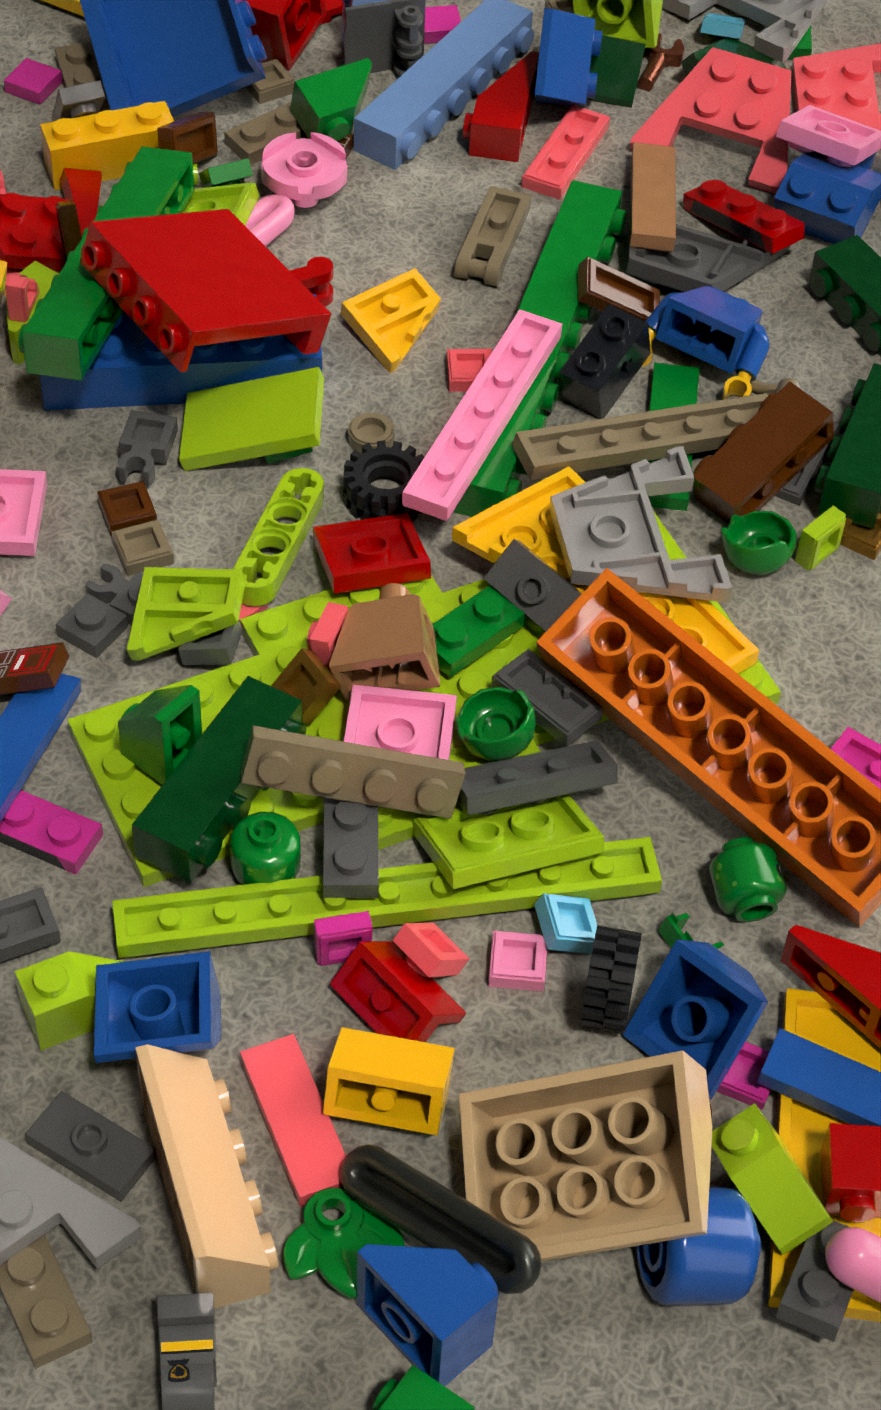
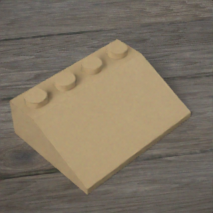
M683 1050L459 1094L466 1200L527 1236L536 1244L541 1254V1262L707 1234L712 1146V1119L706 1069Z

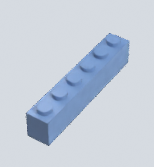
M484 0L354 118V151L394 170L408 158L412 159L431 136L435 137L440 133L443 125L454 115H459L464 110L466 104L477 93L481 94L485 91L489 82L496 75L504 73L512 60L521 52L525 53L528 51L534 39V31L532 30L533 11L508 0Z

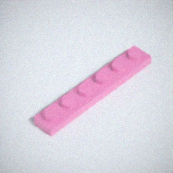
M519 309L403 490V506L448 521L560 340L562 323Z

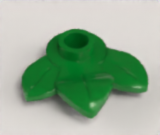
M326 1188L315 1193L306 1203L303 1214L304 1223L288 1236L284 1246L283 1257L290 1280L305 1278L319 1270L322 1277L331 1287L347 1298L355 1299L357 1297V1252L366 1244L405 1246L402 1234L397 1227L372 1211L363 1209L362 1205L354 1201L344 1189ZM335 1208L340 1209L344 1215L338 1220H329L323 1216V1213L327 1209Z

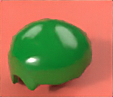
M753 511L743 516L734 514L731 517L728 528L721 527L722 546L730 564L747 574L763 576L777 571L788 562L796 548V530L788 519L774 511Z
M495 687L480 689L464 701L456 717V727L462 743L473 755L492 762L512 759L527 749L534 738L536 717L534 707L523 690L511 691L510 689Z

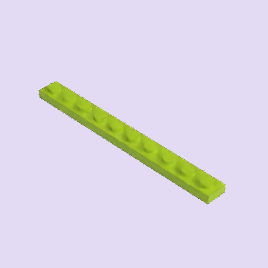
M651 837L604 842L603 853L457 889H452L435 863L431 862L378 869V898H323V875L279 880L273 883H253L112 900L118 958L314 935V919L369 911L372 928L535 908L534 904L543 893L589 898L590 901L660 893L662 878Z

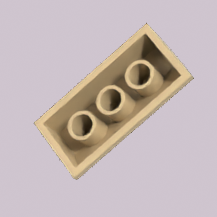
M148 1044L135 1047L142 1106L153 1146L156 1149V1157L194 1293H213L214 1308L271 1293L270 1270L279 1268L278 1257L271 1233L260 1234L255 1217L263 1214L261 1200L254 1179L245 1182L243 1180L239 1165L247 1163L246 1152L239 1129L228 1130L224 1115L231 1113L232 1110L224 1079L213 1080L207 1059Z

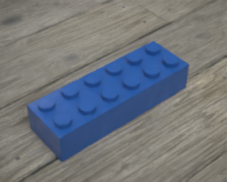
M123 311L82 381L40 375L44 411L186 404V397L189 392L320 367L322 372V349L320 346L318 353L304 355L284 334L194 346L187 372H180L127 313Z

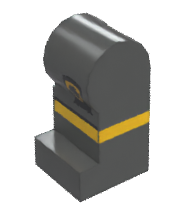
M213 1293L157 1296L162 1409L215 1410L217 1369Z

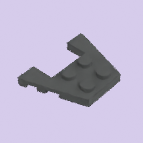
M629 222L626 273L639 277L647 283L661 284L682 292L703 286H711L725 291L787 253L790 246L771 254L746 240L739 244L676 224L674 251L634 248L630 246Z

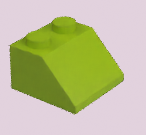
M573 0L574 14L594 18L595 30L603 31L602 35L646 44L645 48H655L657 45L663 0Z

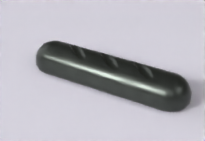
M370 1144L360 1145L350 1151L343 1160L340 1171L341 1183L345 1192L354 1201L429 1248L455 1249L470 1265L474 1262L479 1263L490 1273L499 1292L505 1294L522 1293L532 1287L538 1279L542 1267L541 1254L536 1244L527 1236L511 1228L383 1148Z

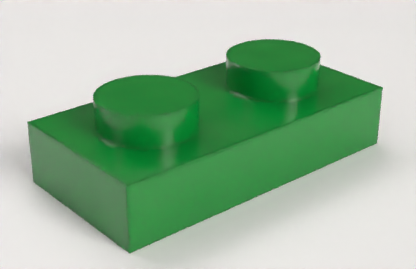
M489 585L433 623L439 669L451 678L523 628L525 613L493 586Z

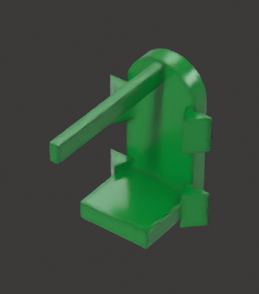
M672 912L670 916L664 919L658 929L671 948L676 940L694 941L687 931L684 934L681 930L690 917L687 913L675 916ZM718 942L712 944V946L719 949L723 947L724 944L722 942Z

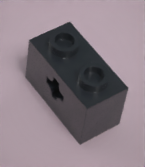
M608 304L559 371L563 402L597 419L605 418L651 354L648 323Z

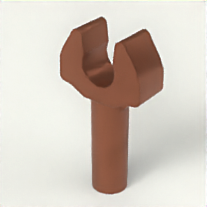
M658 33L656 47L645 48L643 57L648 59L649 63L637 82L639 89L648 92L652 90L665 66H681L684 56V45L681 39H677L672 48L663 49L661 48L662 34Z

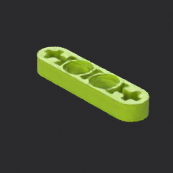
M297 468L286 472L282 476L233 568L242 569L246 579L242 604L262 606L271 602L276 597L323 505L324 479L317 471L308 468ZM303 490V492H302V494H301V499H300V500L296 499V498H295V495H299V494L301 493V491ZM291 517L297 519L298 522L283 524L277 522L276 519ZM275 547L283 552L270 555L261 553L259 550ZM257 572L262 573L263 578H258L256 580Z

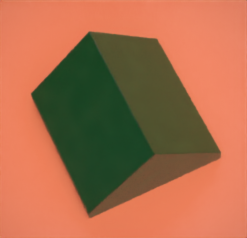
M602 35L600 56H592L590 73H598L595 99L587 98V100L632 108L646 44Z

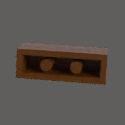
M788 382L778 393H772L766 397L759 411L746 424H740L735 427L728 436L726 443L713 456L708 455L699 462L693 474L695 499L727 524L730 523L731 517L734 514L743 516L753 511H760L834 438L833 412L792 382Z

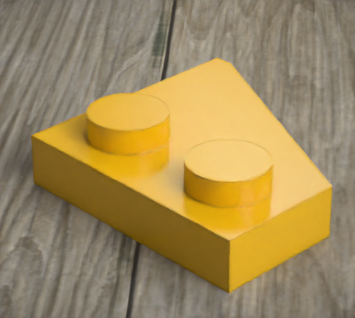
M414 268L342 302L340 314L383 367L391 373L398 368L439 310L441 298L417 269Z

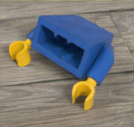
M703 286L683 293H670L661 300L645 321L648 323L651 354L641 367L651 362L652 341L656 338L726 372L733 373L735 371L737 376L731 377L725 382L721 400L727 399L730 395L750 396L752 390L750 381L756 380L770 346L766 330L763 325L759 324L763 311L749 304L745 299L736 298L711 286Z

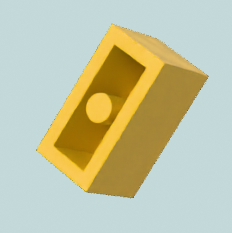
M341 1027L328 1065L323 1114L438 1136L449 1093L455 1048Z

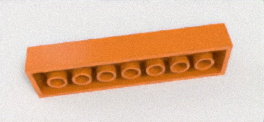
M606 568L536 642L542 660L604 707L603 714L757 843H764L772 847L782 864L860 928L881 905V789Z

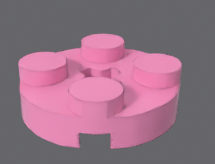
M296 132L281 135L269 142L264 148L261 165L262 183L274 193L292 199L293 203L298 207L308 208L315 206L318 199L333 195L346 184L347 163L345 150L336 140L320 133L310 132V139H296Z

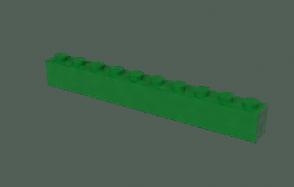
M575 180L571 181L518 308V311L520 309L562 323L561 338L453 513L473 517L521 492L522 481L518 479L520 474L527 475L512 447L515 434L520 431L545 428L547 423V416L544 415L545 410L552 412L555 408L559 392V384H556L557 379L560 380L559 371L571 356L568 353L569 349L575 350L580 343L583 328L580 320L588 321L592 311L591 306L578 301V265L586 257L601 263H611L616 245V238L613 236L622 235L627 215L626 210L620 209L622 191Z

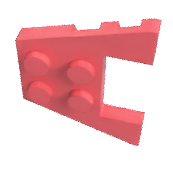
M881 43L793 58L791 73L796 112L808 105H812L881 131V114L878 109L873 73H881Z
M712 47L634 134L630 141V149L632 150L633 142L672 147L681 125L759 147L761 150L748 178V186L776 195L787 173L789 141L778 138L776 135L780 121L790 116L791 70Z

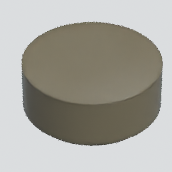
M364 413L356 416L349 423L348 443L353 451L356 449L362 454V445L370 443L371 447L375 449L377 448V441L382 440L386 441V447L393 446L395 427L388 417L378 413Z

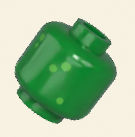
M257 812L246 816L238 822L230 838L231 868L236 879L242 885L295 879L300 870L301 863L300 835L295 824L286 816L275 812Z
M749 837L736 838L726 842L722 846V852L715 856L710 863L709 875L717 903L722 912L735 916L741 922H753L767 918L777 911V904L783 900L787 888L778 857L772 847L764 843H754Z

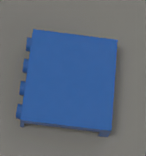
M80 0L111 110L139 106L147 102L166 101L172 117H175L266 78L261 63L262 60L267 59L266 52L258 35L253 36L251 26L256 25V20L246 0Z

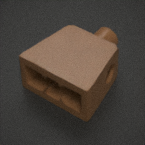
M387 584L381 588L379 600L355 603L348 609L329 664L333 676L341 684L340 689L346 701L351 699L353 685L411 691L440 687L433 624L420 596L410 594L409 590L401 584Z

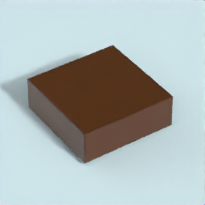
M144 481L97 492L98 504L111 536L112 531L157 520V514Z

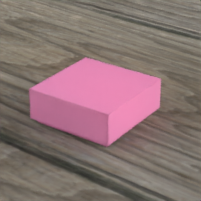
M493 931L488 987L544 992L547 957L544 936Z

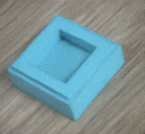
M708 13L703 18L701 33L741 39L745 20L738 17Z
M543 893L534 905L547 950L592 954L597 922L590 899Z

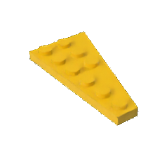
M568 466L452 528V541L495 564L512 540H519L571 583L549 511L550 498L555 494L586 482ZM572 584L581 593L589 587L587 585ZM638 592L736 673L739 674L757 663L759 649L708 600Z

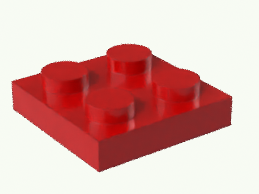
M408 513L313 527L314 545L334 594L341 592L350 593V591L380 587L391 583L399 584L431 579V561Z

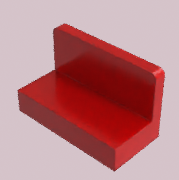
M360 941L330 985L377 1034L426 1042L439 1024L461 1022L466 1015L465 1010L432 977H425L414 971L405 960L406 954L393 941Z

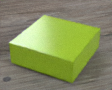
M832 506L802 529L795 562L806 570H812L839 549L846 522V514Z

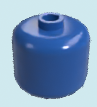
M709 1187L707 1234L636 1246L638 1269L644 1287L653 1300L668 1306L732 1304L739 1301L749 1293L752 1287L761 1252L760 1235L749 1204L737 1190L724 1187Z

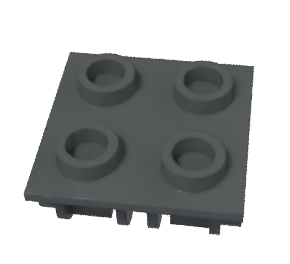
M390 0L345 8V65L369 58L372 62L371 73L395 69L399 77L424 55L426 0Z

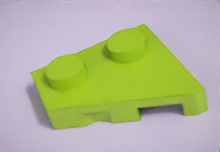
M144 567L127 645V652L131 660H143L238 624L246 584L242 569Z

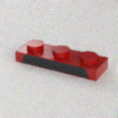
M721 180L705 181L701 186L683 193L684 210L771 254L804 239V222L787 215L783 210L775 209L757 200L752 195L744 194L726 185Z

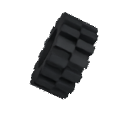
M385 440L377 441V448L375 449L371 447L370 443L362 445V454L355 449L350 454V460H346L344 464L343 497L346 508H351V515L355 519L363 515V519L408 513L411 521H415L419 511L403 506L402 494L425 457L422 454L416 456V449L410 445L403 451L402 442L397 441L393 442L392 447H386ZM388 479L397 481L402 485L397 488L382 489L370 483Z
M597 925L580 1026L625 1034L642 933Z

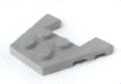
M663 0L662 8L690 20L714 4H719L732 10V13L736 16L747 17L763 24L765 29L755 35L754 50L783 63L791 55L828 0Z
M683 446L667 450L665 458L653 463H649L644 459L631 464L630 472L610 480L603 475L551 496L549 511L571 584L590 586L608 568L636 592L717 602L730 601L733 587L721 554L670 560L648 497L692 491L694 475Z
M0 1137V1265L59 1224L65 1227L97 1269L143 1237L141 1226L136 1219Z

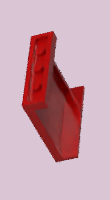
M229 209L90 222L85 243L81 249L80 263L180 372H187L194 346L284 334L304 355L319 352L332 313Z

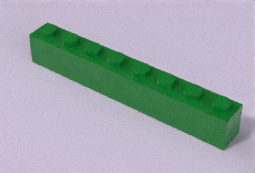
M142 146L133 161L127 163L124 175L118 184L115 183L113 185L111 194L105 204L99 206L94 221L182 213L194 193L192 153ZM88 228L84 229L82 239L76 249L68 254L67 262L59 275L56 274L53 277L51 287L45 297L38 300L35 312L28 323L23 324L20 329L18 348L25 356L26 373L82 381L124 311L80 263L81 249L85 243Z

